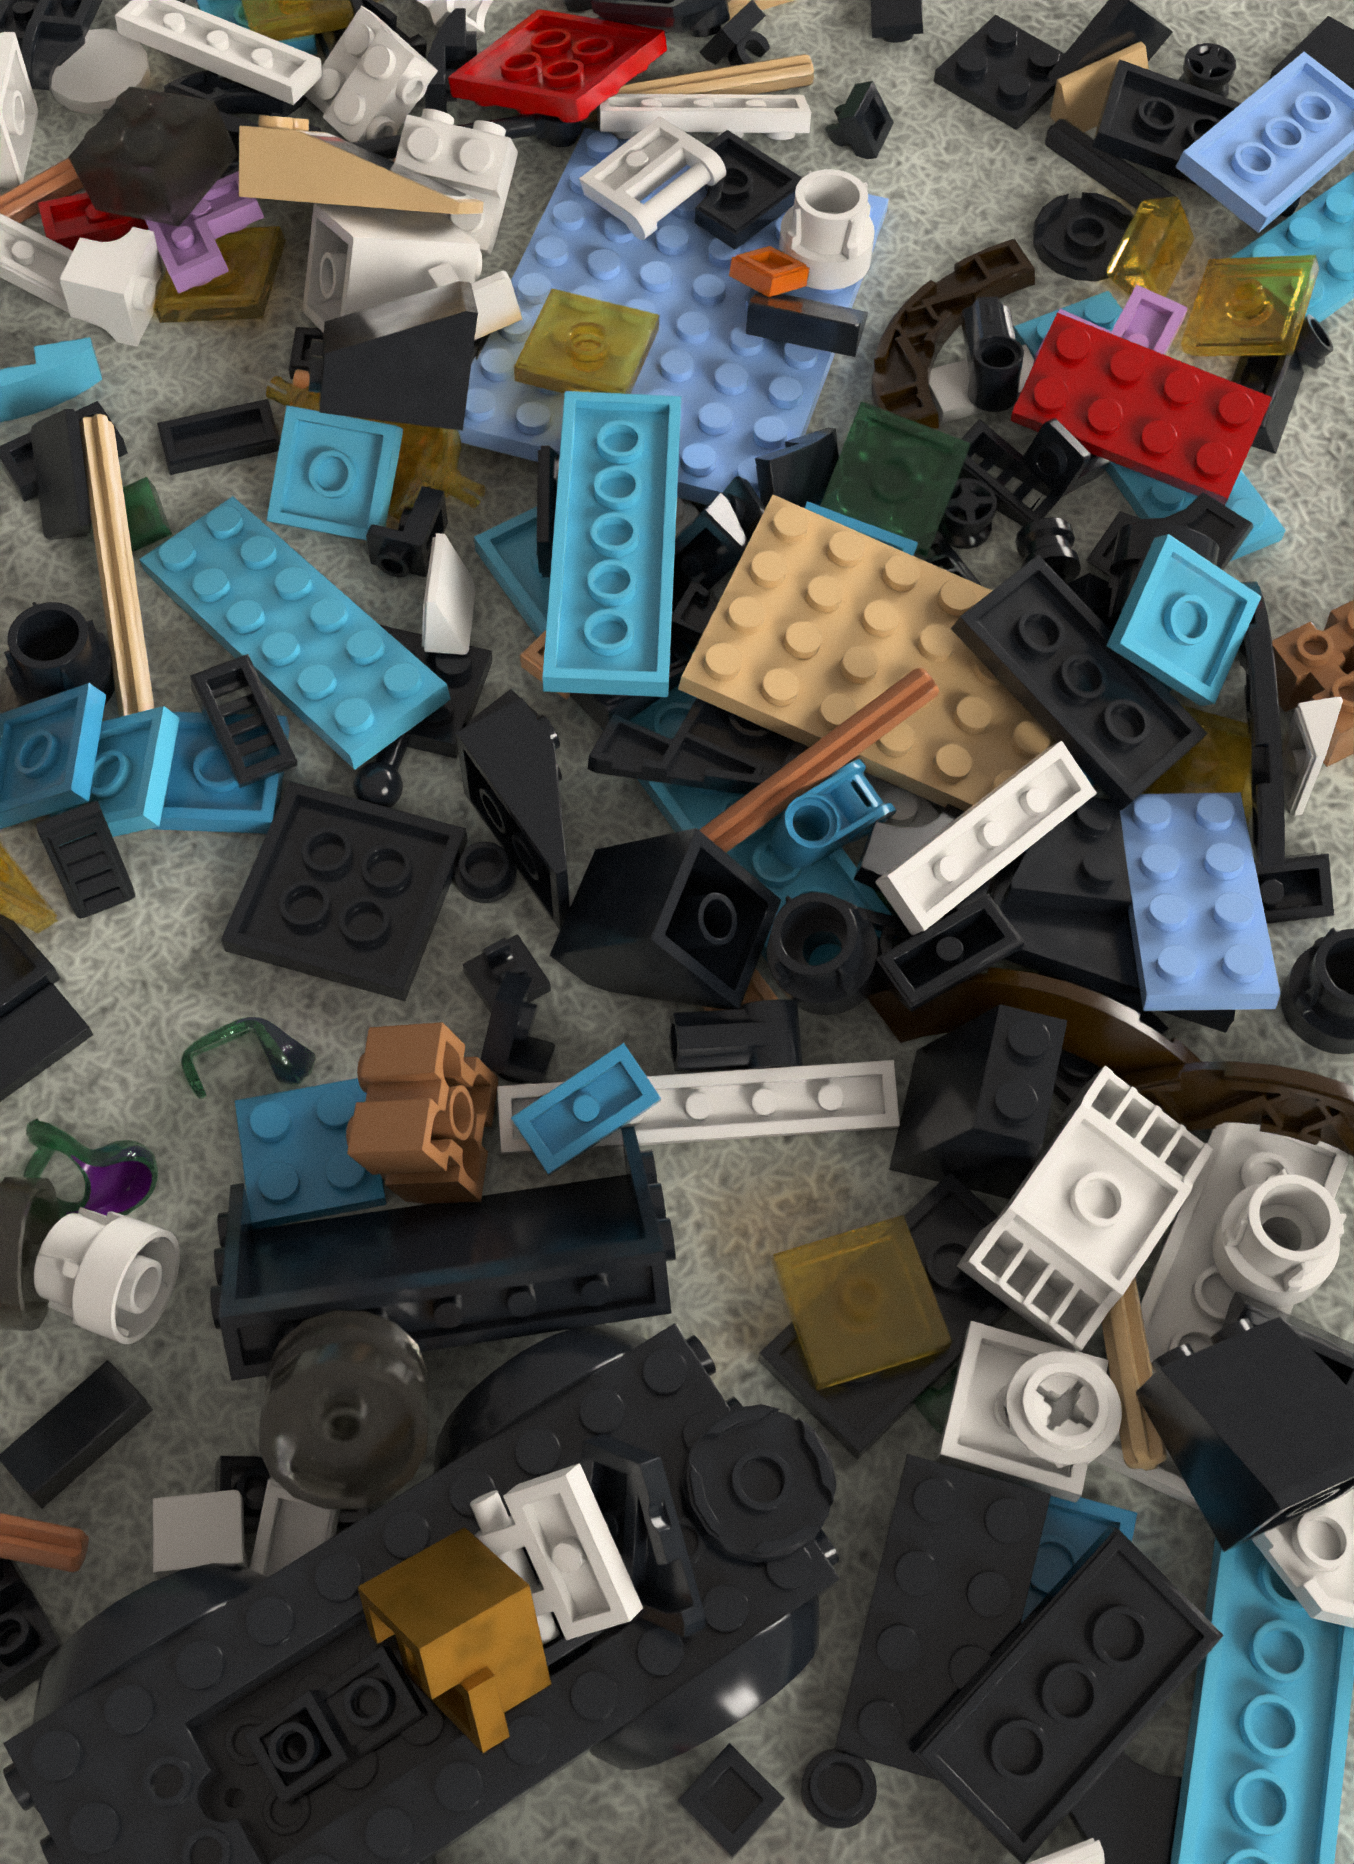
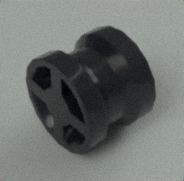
M1197 44L1190 48L1185 55L1183 62L1184 73L1179 78V81L1227 98L1229 93L1228 83L1234 76L1236 59L1227 48L1218 44Z
M969 478L954 480L947 484L939 497V512L935 519L936 532L939 531L950 546L959 549L975 548L986 542L992 531V520L997 507V498L993 490L985 483ZM958 513L964 515L965 520L957 518Z
M1055 517L1041 518L1023 526L1017 533L1015 540L1017 551L1025 559L1022 562L1021 568L1039 555L1066 584L1074 581L1080 574L1081 564L1078 554L1071 549L1075 542L1074 531L1071 524L1066 520Z

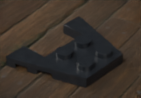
M691 581L672 614L671 636L694 646L698 645L717 605L710 601L711 592L701 584ZM696 698L673 739H669L613 714L589 754L587 769L600 774L746 795L809 747Z

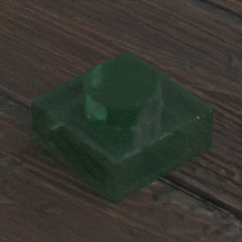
M147 477L123 487L132 552L172 535L156 487Z

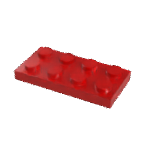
M1057 313L1014 406L1010 421L1039 432L1045 422L1056 418L1091 454L1193 495L1199 496L1204 492L1225 506L1272 397Z

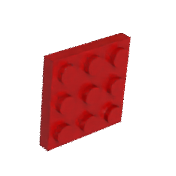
M538 9L448 76L451 95L455 98L474 101L478 106L496 105L516 109L520 114L538 113L558 117L560 121L566 123L579 122L586 119L590 112L607 98L616 95L620 88L633 77L647 70L648 65L667 51L665 30Z

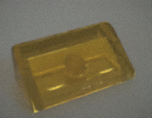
M1178 196L1147 199L1140 203L1106 269L1107 275L1130 296L1137 284L1166 297L1195 239Z

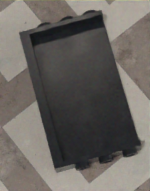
M634 1126L621 1128L626 1175L483 1195L481 1202L429 1203L260 1229L252 1228L244 1183L230 1185L228 1212L218 1213L217 1216L221 1248L214 1249V1266L218 1285L211 1286L210 1299L215 1328L221 1329L231 1381L672 1314L666 1261L676 1260L671 1221L670 1218H666L661 1183L657 1182L652 1149L640 1151Z

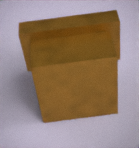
M465 1527L358 1586L370 1636L377 1643H380L390 1636L396 1635L405 1673L482 1753L510 1737L505 1712L551 1685L529 1584Z

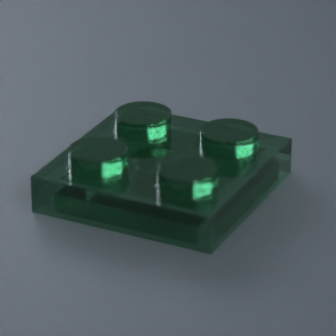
M861 401L820 506L916 541L918 545L915 553L926 557L971 443Z

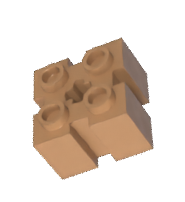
M1354 600L1330 612L1323 631L1317 630L1310 621L1272 640L1279 705L1284 712L1297 707L1298 703L1342 697V706L1323 761L1326 767L1354 754Z
M443 1022L369 1027L365 1053L362 1054L358 1062L357 1076L359 1085L367 1094L365 1102H356L354 1116L348 1122L346 1130L347 1154L372 1175L380 1174L385 1181V1185L405 1202L422 1204L481 1202L488 1151L481 1144L484 1127H492L499 1078L477 1056L464 1057L466 1045Z

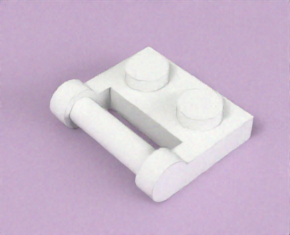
M659 116L580 177L579 180L586 197L626 223L629 230L638 239L645 240L657 230V222L704 185L713 186L726 176V168L722 159L715 151ZM686 165L691 167L645 204L640 202Z

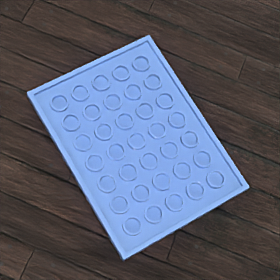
M584 128L511 279L523 320L490 334L478 359L476 360L475 357L471 364L463 431L443 428V438L538 462V450H541V446H550L560 456L565 391L682 396L677 497L708 505L719 493L726 489L736 476H740L749 481L760 498L755 458L786 448L785 441L806 434L835 355L833 352L746 334L748 305L757 291L729 276L731 259L736 255L767 246H772L779 250L781 221L786 212L734 250L695 224V208L707 194L706 188L703 186L658 221L657 230L645 240H640L633 235L626 223L586 197L579 180L580 177L630 139H618L610 132H600ZM688 165L683 167L640 202L645 204L691 167ZM868 194V203L871 206L869 217L873 222L875 230L874 249L887 213L889 199ZM863 278L855 284L841 289L819 290L805 286L782 294L852 308Z

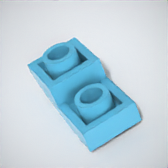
M91 337L34 346L36 364L0 369V422L18 419L57 406L101 381V369Z

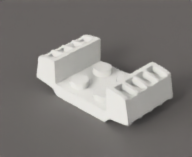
M1107 1066L1100 1069L1079 1090L1055 1123L1059 1131L999 1217L978 1233L957 1265L958 1268L1057 1345L1075 1351H1081L1107 1313L1123 1296L1192 1191L1195 1179L1214 1150L1210 1145L1203 1143L1186 1130L1184 1125L1177 1123L1164 1113L1158 1105L1155 1106L1137 1092V1089L1133 1086L1130 1087L1117 1077Z

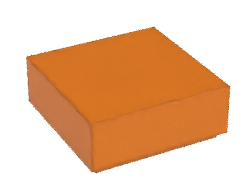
M767 246L732 257L729 276L767 297H772L805 287L810 268L772 246Z

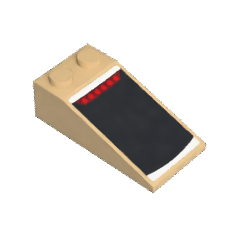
M259 115L258 127L239 126V197L446 214L483 213V201L332 134L309 131V119Z

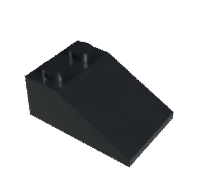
M521 697L456 732L464 794L500 846L512 855L516 863V869L555 925L561 930L570 909L559 790V781L562 780V774L556 761L555 751L560 748V742L550 721L543 714L535 717Z

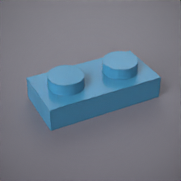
M622 1043L512 1116L511 1120L548 1176H550L661 1102V1097L626 1045Z

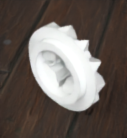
M1067 1351L1045 1352L1026 1361L1014 1374L1003 1404L1007 1408L1010 1434L1017 1436L1027 1447L1030 1457H1041L1047 1461L1054 1462L1058 1469L1080 1463L1088 1465L1104 1453L1115 1440L1122 1418L1120 1397L1107 1373L1090 1359ZM1072 1388H1075L1079 1392L1073 1400L1075 1405L1071 1413L1080 1421L1077 1425L1075 1422L1067 1419L1060 1427L1055 1426L1053 1431H1051L1046 1426L1050 1422L1048 1417L1051 1414L1052 1408L1043 1401L1044 1398L1047 1397L1057 1402L1063 1395L1067 1396Z

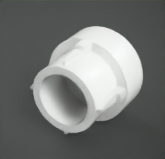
M834 169L808 171L807 175L796 186L794 205L782 218L779 251L806 264L810 268L807 287L819 290L845 288L858 282L869 270L875 230L873 222L869 217L871 206L868 203L867 182L862 183L850 173Z
M1281 1169L1276 1175L1268 1176L1264 1182L1245 1188L1232 1199L1220 1217L1213 1233L1212 1253L1214 1262L1221 1277L1235 1292H1241L1272 1307H1286L1300 1303L1309 1298L1334 1269L1340 1252V1238L1344 1234L1343 1223L1347 1217L1346 1213L1340 1214L1334 1198L1322 1185L1305 1176L1287 1174L1286 1169ZM1265 1232H1273L1283 1237L1288 1243L1290 1250L1276 1244Z
M80 1207L78 1213H70L61 1218L44 1239L36 1257L34 1286L40 1297L49 1300L47 1307L73 1317V1324L119 1343L132 1344L142 1339L155 1326L171 1298L179 1271V1244L173 1233L113 1211L108 1212L106 1216Z

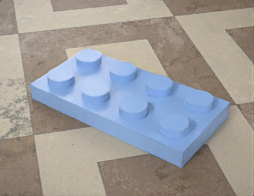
M1303 52L1184 150L1176 168L1259 233L1354 150V90L1306 52Z
M1241 792L1140 794L1125 809L1120 810L1132 900L1128 907L1143 1011L1276 1009L1280 997V988Z

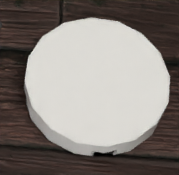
M106 28L92 29L88 31L85 37L86 43L61 66H57L52 75V85L50 87L56 101L71 111L92 115L103 114V109H111L113 107H117V110L124 108V105L132 104L144 94L151 80L148 56L140 42L120 35L116 30Z

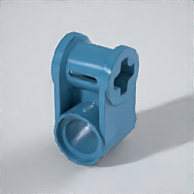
M862 759L854 760L843 766L816 787L796 797L787 806L771 833V847L775 856L782 863L793 868H806L814 865L844 845L867 836L876 821L885 823L896 813L897 810L893 804L884 803L863 774L866 770V765ZM793 822L808 824L815 831L817 841H807L801 838L795 832Z

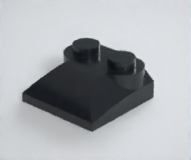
M592 0L591 4L593 12L608 21L665 30V33H684L691 30V35L694 37H707L717 34L721 30V25L729 21L728 3L731 0Z

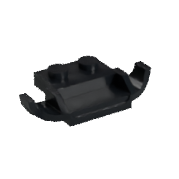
M0 0V33L15 32L32 89H50L52 75L57 66H61L86 43L85 37L102 0Z

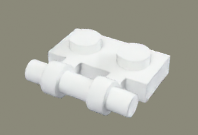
M580 1463L528 1480L513 1487L503 1495L512 1516H508L497 1490L486 1493L470 1502L471 1509L481 1529L475 1534V1537L529 1584L543 1645L560 1634L551 1612H554L565 1639L569 1640L630 1622L643 1609ZM522 1547H526V1550L530 1556V1559L539 1577L538 1580H536L535 1575L532 1571V1568L528 1562V1559Z

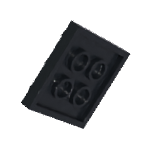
M290 781L221 938L224 950L236 955L406 1001L453 880L456 863L467 844L466 828Z

